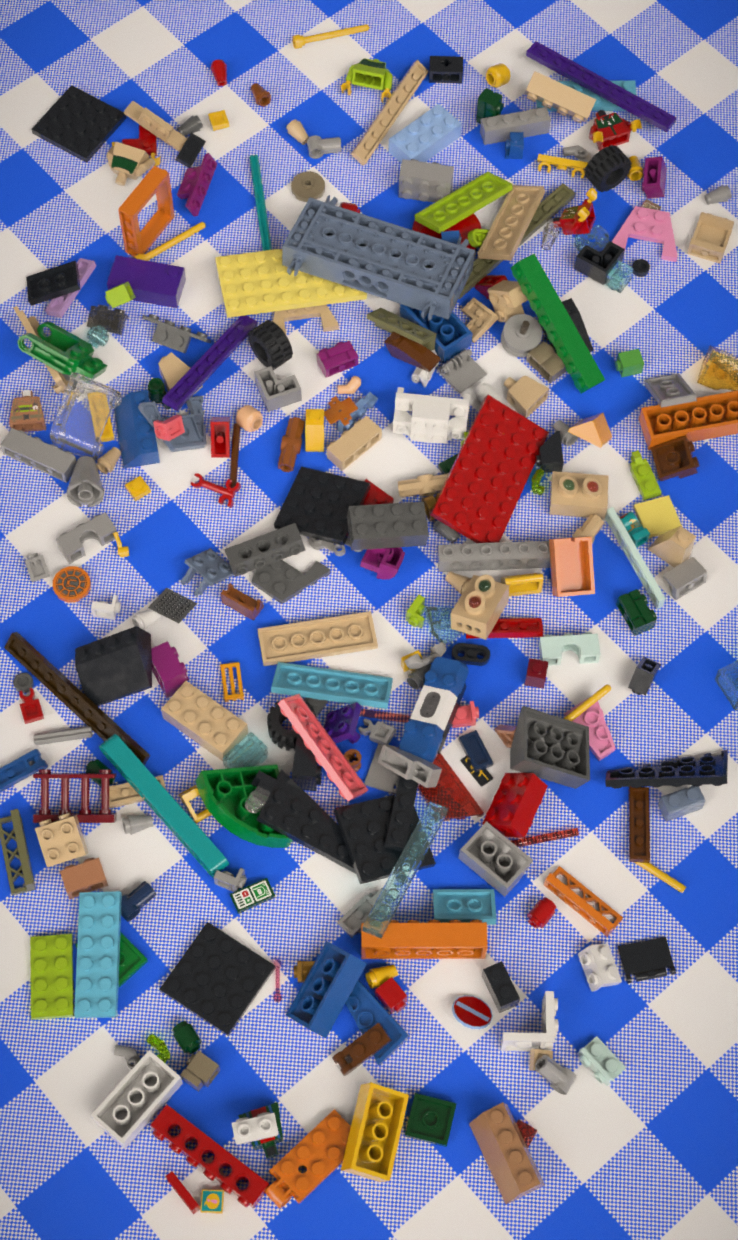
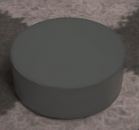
M20 673L13 680L14 687L18 692L27 693L30 691L29 688L34 686L33 679L28 673Z

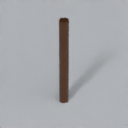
M237 423L233 424L230 466L231 488H234L237 483L241 429Z

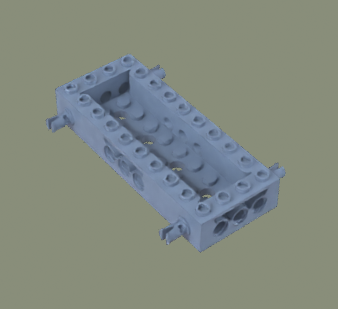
M328 195L325 202L313 198L308 199L282 246V265L288 267L287 273L289 275L294 271V276H297L298 271L421 310V317L423 319L428 313V320H431L433 315L449 319L473 270L475 250L466 248L469 244L467 239L461 244L462 237H460L457 243L454 244L335 206L338 202L335 196L330 201V195Z

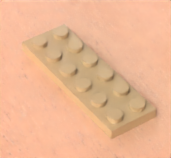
M512 185L513 190L508 192L478 251L479 259L512 261L545 194L544 186Z
M371 611L257 629L263 666L276 665L278 662L288 663L378 649Z

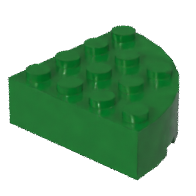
M277 764L200 772L195 780L199 795L208 811L223 827L239 838L256 845L271 848H288L293 841L292 839L256 820L265 803V799L253 793L255 786L251 784L259 770L276 779L279 774Z

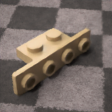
M134 101L124 111L125 115L178 152H180L188 139L173 129V126Z

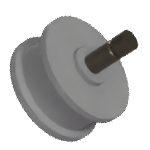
M514 315L504 325L501 334L502 346L512 356L527 357V353L539 345L542 339V328L540 323L530 315Z

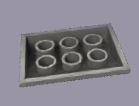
M526 706L521 707L510 749V769L522 773H534L539 778L577 789L590 781L589 727Z

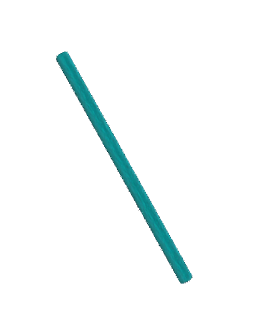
M256 154L250 155V167L262 250H272L259 157Z

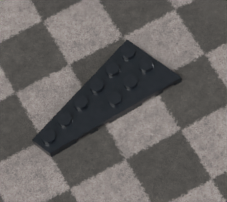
M723 750L720 755L712 756L711 753H706L698 759L689 756L661 761V765L652 767L650 763L643 764V767L635 770L632 767L609 770L606 772V787L618 789L621 787L640 788L642 786L658 788L661 786L680 787L682 785H692L698 787L709 784L721 786L728 783V750Z
M281 769L276 778L277 781L265 800L256 820L356 874L339 825Z

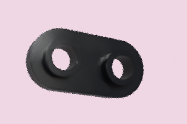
M458 643L452 648L451 656L453 660L467 665L483 666L490 660V650L483 645ZM462 653L464 654V656L460 657L458 656V654ZM478 655H481V656H483L484 658H483V659H479V658H477V656H478Z

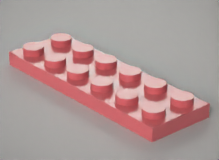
M300 694L284 698L277 703L281 713L292 723L293 730L300 734L304 740V745L313 752L317 763L323 766L329 780L336 784L340 795L344 799L351 801L368 791V788Z

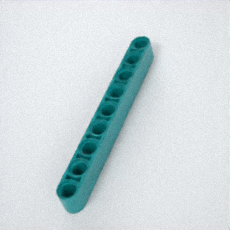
M113 734L99 745L105 757L142 798H145L143 800L210 876L214 877L217 870L221 872L229 865L226 857L118 735Z

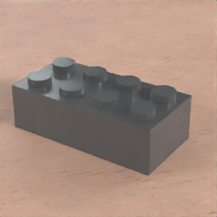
M424 502L349 506L347 524L351 550L426 546L429 531Z

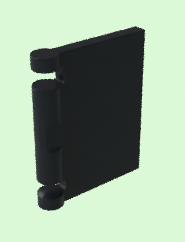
M666 937L617 947L627 984L632 983L630 975L633 974L635 975L636 982L667 976L666 968H670L671 975L676 974Z

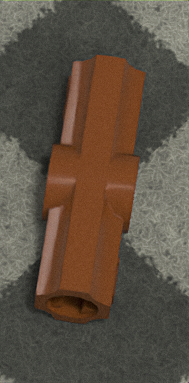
M298 417L289 418L286 434L282 437L278 469H281L283 472L294 470L297 454H300L305 421Z

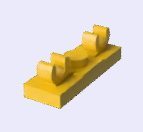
M538 154L537 162L540 163L538 166L539 172H541L542 166H547V173H550L551 165H554L558 170L562 171L572 168V177H575L577 171L581 172V179L585 176L584 170H586L585 168L588 162Z

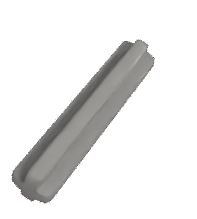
M87 726L34 734L33 738L35 745L91 738L93 734L92 728Z

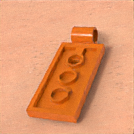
M335 1109L269 1170V1173L277 1180L266 1189L265 1194L279 1209L285 1206L292 1196L300 1204L342 1164L351 1126ZM300 1166H305L307 1171L305 1173H300L298 1168Z

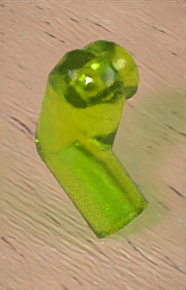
M537 469L532 477V492L540 496L543 495L545 489L544 486L540 485V481L545 474L542 469Z

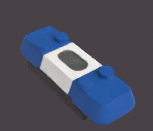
M436 657L430 670L425 674V683L412 715L404 725L405 732L398 749L431 763L435 760L437 753H441L467 687L465 682L469 669L465 663L443 657Z

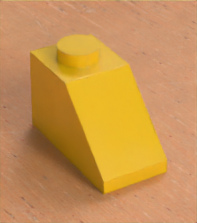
M306 409V452H324V409Z

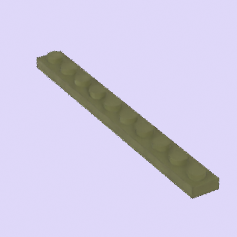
M562 183L539 204L520 245L575 198L576 192ZM478 257L474 261L473 270L459 299L503 260L479 259Z

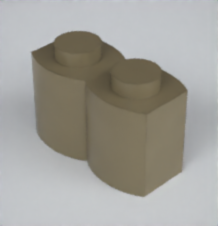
M544 341L527 353V362L549 383H552L566 372L565 365L562 359L555 353L554 347Z

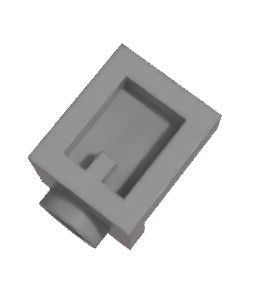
M38 553L27 556L28 560L24 562L32 582L50 577L43 555L39 556Z
M240 868L236 878L227 871L220 872L217 870L214 875L215 885L232 892L243 888L247 880L245 869Z

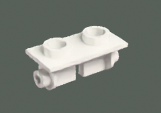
M439 362L430 372L416 367L411 376L414 383L421 382L426 388Z

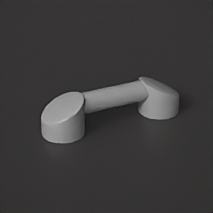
M440 642L430 649L431 655L421 659L417 653L404 662L410 669L422 668L432 663L436 657H442L447 647L444 642Z

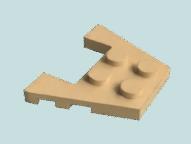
M327 305L274 312L273 322L285 334L284 322L321 317L323 332L339 330V323Z

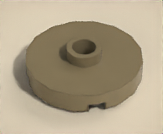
M311 171L302 172L293 178L291 192L299 201L307 202L309 198L320 199L325 192V181L318 173Z

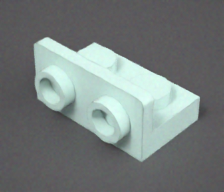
M597 1036L579 1050L580 1062L586 1068L590 1067L592 1069L594 1077L601 1084L604 1082L608 1086L626 1069L623 1063Z

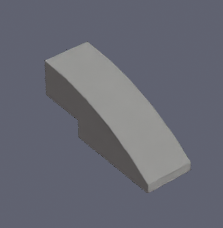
M383 744L377 763L407 780L412 779L426 788L437 786L442 768L431 762Z

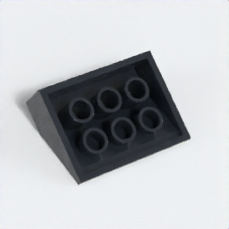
M135 626L75 648V667L83 692L95 705L100 706L152 688L151 634Z

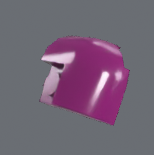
M401 547L367 549L360 566L376 572V578L391 579L397 574L403 562L405 552H403Z

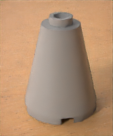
M82 456L77 460L66 491L67 499L78 507H81V505H88V507L96 506L102 502L104 496V489L96 462L89 456Z

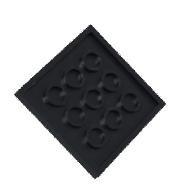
M71 85L31 130L32 134L87 163L124 122L126 115L124 112Z
M301 467L274 522V528L280 529L296 523L300 535L344 546L349 536L347 524L349 506L363 505L370 490V483Z
M394 795L346 805L334 810L360 884L434 867L436 864L415 807L413 808L405 850L401 852L384 847Z
M207 922L159 990L226 1036H229L276 969V966Z

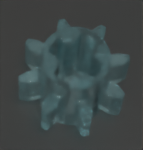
M100 325L97 328L91 327L87 333L88 343L95 348H98L99 345L104 347L109 340L106 328Z

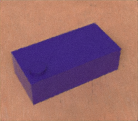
M116 255L107 281V288L109 290L129 281L136 297L133 301L178 308L186 282L185 268Z

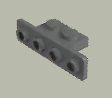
M150 313L149 316L143 315L142 319L157 324L152 341L185 354L192 337L211 344L212 340L207 339V334L197 332L196 335L191 333L192 329L181 326V328H177L174 322L166 319L165 322H161L158 316Z

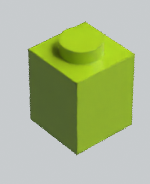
M129 281L105 292L106 301L112 306V309L136 298Z

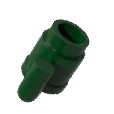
M159 378L151 379L148 383L150 401L161 403L166 409H171V407L162 403V399L166 395L163 381Z

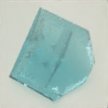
M424 608L429 630L439 642H444V644L451 643L462 633L451 629V611L453 608Z

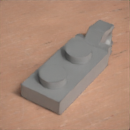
M381 888L375 895L372 893L366 894L338 920L337 924L352 938L361 930V923L371 920L384 907L382 902L388 897V893Z

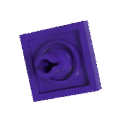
M358 702L346 705L327 714L324 729L335 744L347 739L351 744H354L360 739L361 735L356 732V727L362 706Z

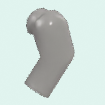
M579 145L563 148L564 156L573 155L583 160L588 155L587 150Z
M122 1045L115 1046L114 1055L125 1057L127 1066L130 1069H133L141 1060L136 1049Z

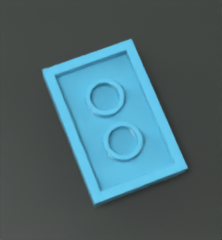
M433 889L434 920H439L440 923H449L450 920H460L461 923L481 920L482 923L487 922V925H496L494 889Z

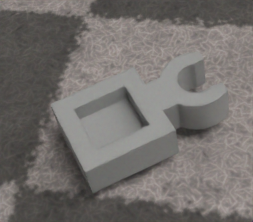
M364 719V725L368 727H359L360 734L364 736L369 735L370 741L380 745H389L396 733L395 727L380 721L373 725L371 720Z

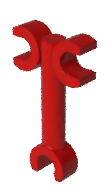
M195 473L194 476L199 478V482L196 484L191 482L194 488L204 487L222 494L218 503L223 505L224 501L228 499L227 506L229 508L233 507V498L241 488L240 483L237 482L236 486L231 488L232 480L228 479L226 481V488L204 480L202 475Z

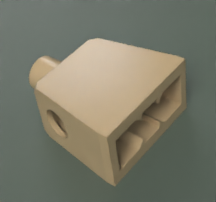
M522 376L518 381L508 377L504 382V386L509 389L507 391V401L525 418H528L548 399L549 388L528 376Z

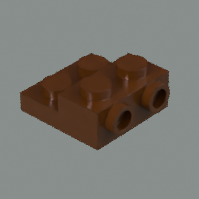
M686 435L651 447L660 481L679 476L681 479L698 473L697 468L700 465L697 457H693L692 454L695 448L693 442L688 441Z

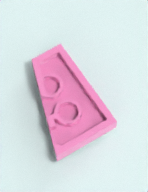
M597 701L572 722L589 727V749L600 761L613 753L616 747L610 730L606 725L603 711ZM583 702L579 703L578 705H576V706L573 707L572 709H570V710H568L567 712H565V713H564V717L567 716V715H568L570 712H572L574 709H576V708H577L579 705H581Z

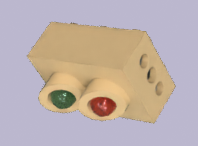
M553 471L550 486L549 515L588 518L590 514H596L601 519H605L608 506L609 476Z
M473 575L451 611V629L487 640L509 602V585L496 582L490 575Z

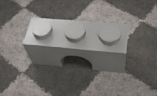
M105 512L94 516L92 520L86 523L79 524L69 532L62 533L56 538V541L63 556L71 564L86 556L82 545L84 541L96 539L101 546H104L115 540L113 533L117 532V529Z

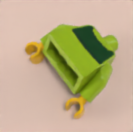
M364 58L349 68L345 79L346 82L341 85L342 94L344 90L348 89V96L352 93L351 83L378 90L384 89L385 91L381 96V102L383 103L384 97L390 98L391 96L390 90L392 89L393 76L389 69L386 68L385 62H381L378 59Z

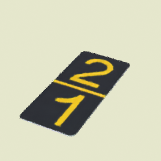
M467 756L460 760L481 787L493 780L492 775L487 769L475 773Z

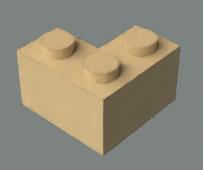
M502 280L487 289L494 311L499 317L498 322L506 323L514 315L525 314L522 303L528 299L522 293L518 282Z

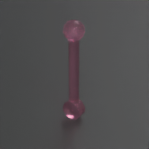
M276 959L274 961L276 966V993L273 999L276 1003H279L282 1000L280 995V966L282 962Z

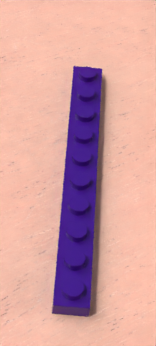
M537 41L526 51L527 57L666 133L676 122L677 117Z

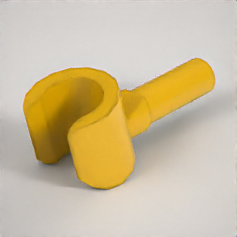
M118 532L113 533L118 547V555L120 557H128V546L122 547Z

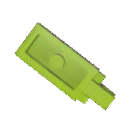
M639 450L631 452L630 458L632 463H630V471L642 499L647 500L661 496L662 492L647 460L642 459Z

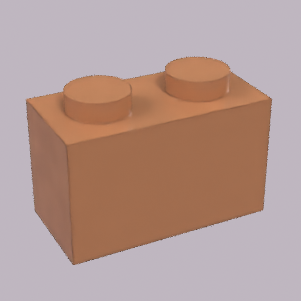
M89 858L82 864L76 866L69 865L60 871L69 900L78 897L80 892H93L108 886L99 858Z

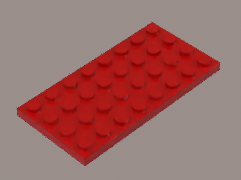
M487 395L481 404L430 516L475 543H499L534 467L536 455H539L540 447L544 444L549 432L492 396Z

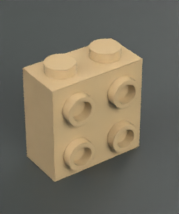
M70 813L58 816L59 820L54 822L51 819L39 822L40 826L35 828L47 867L82 857L89 853L77 814L73 816Z

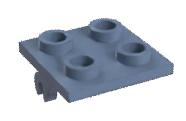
M210 548L185 560L184 563L189 566V569L182 578L181 584H188L196 572H198L203 577L199 587L194 592V595L198 597V595L201 596L209 585L212 586L234 574L231 566Z

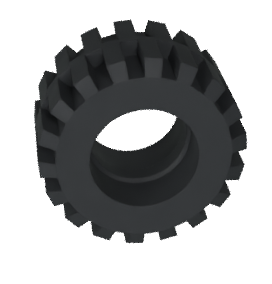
M610 145L592 157L585 168V176L598 191H609L626 178L632 163L618 146Z
M266 320L248 333V340L252 351L264 366H272V369L275 370L292 358L293 351L288 337L273 321Z
M277 701L275 707L272 706L270 708V713L267 716L269 737L272 738L274 744L278 743L279 748L285 747L286 751L294 748L295 751L297 737H302L294 730H287L281 726L282 722L288 718L281 713L280 707L277 704L279 701ZM306 701L305 703L308 705V707L316 717L314 708L310 707V703Z

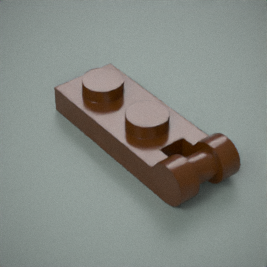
M378 1022L345 1049L335 1054L332 1059L335 1064H339L341 1073L346 1076L390 1043L392 1039L381 1023ZM350 1055L353 1061L348 1064L345 1058Z

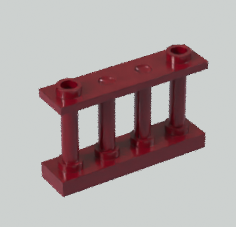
M39 769V773L33 774V778H41V810L33 815V823H39L47 819H51L54 822L59 820L58 816L70 813L71 816L77 814L79 823H115L117 821V813H111V809H109V778L117 777V773H111V769H99V773H51V769ZM49 778H61V810H59V813H51L49 809ZM69 778H81V809L79 813H71V809H69ZM89 778H101V809L99 813H91V809H89Z

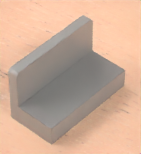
M691 557L666 572L663 578L672 586L671 596L678 600L706 583L707 571L694 557Z

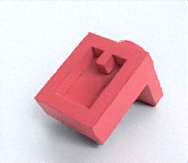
M176 414L165 421L156 420L153 422L156 437L159 439L170 441L185 433L181 415Z
M470 701L469 705L459 706L452 723V728L476 725V719L479 718V709L475 707L474 701Z

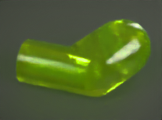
M150 1034L147 1038V1043L158 1050L159 1054L157 1057L166 1063L171 1057L166 1043L156 1035Z

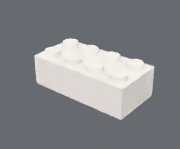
M149 1050L93 1112L91 1118L120 1146L126 1149L183 1084L182 1078Z

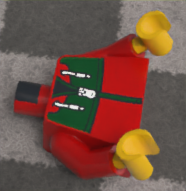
M600 110L596 113V119H594L593 126L590 128L589 139L593 143H597L599 151L610 145L617 146L629 142L631 131L636 132L637 129H642L641 120L636 119L628 122L617 113L606 115L604 110Z
M593 187L586 192L588 199H585L581 205L566 208L561 217L553 218L554 228L562 227L564 235L590 233L596 220L592 201L597 199V191Z

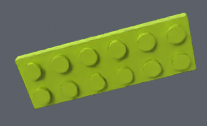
M486 172L415 214V221L440 234L513 190L512 183L490 172Z

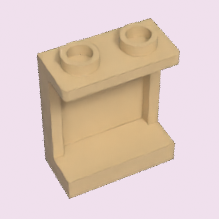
M701 212L687 254L721 264L732 233L734 221Z

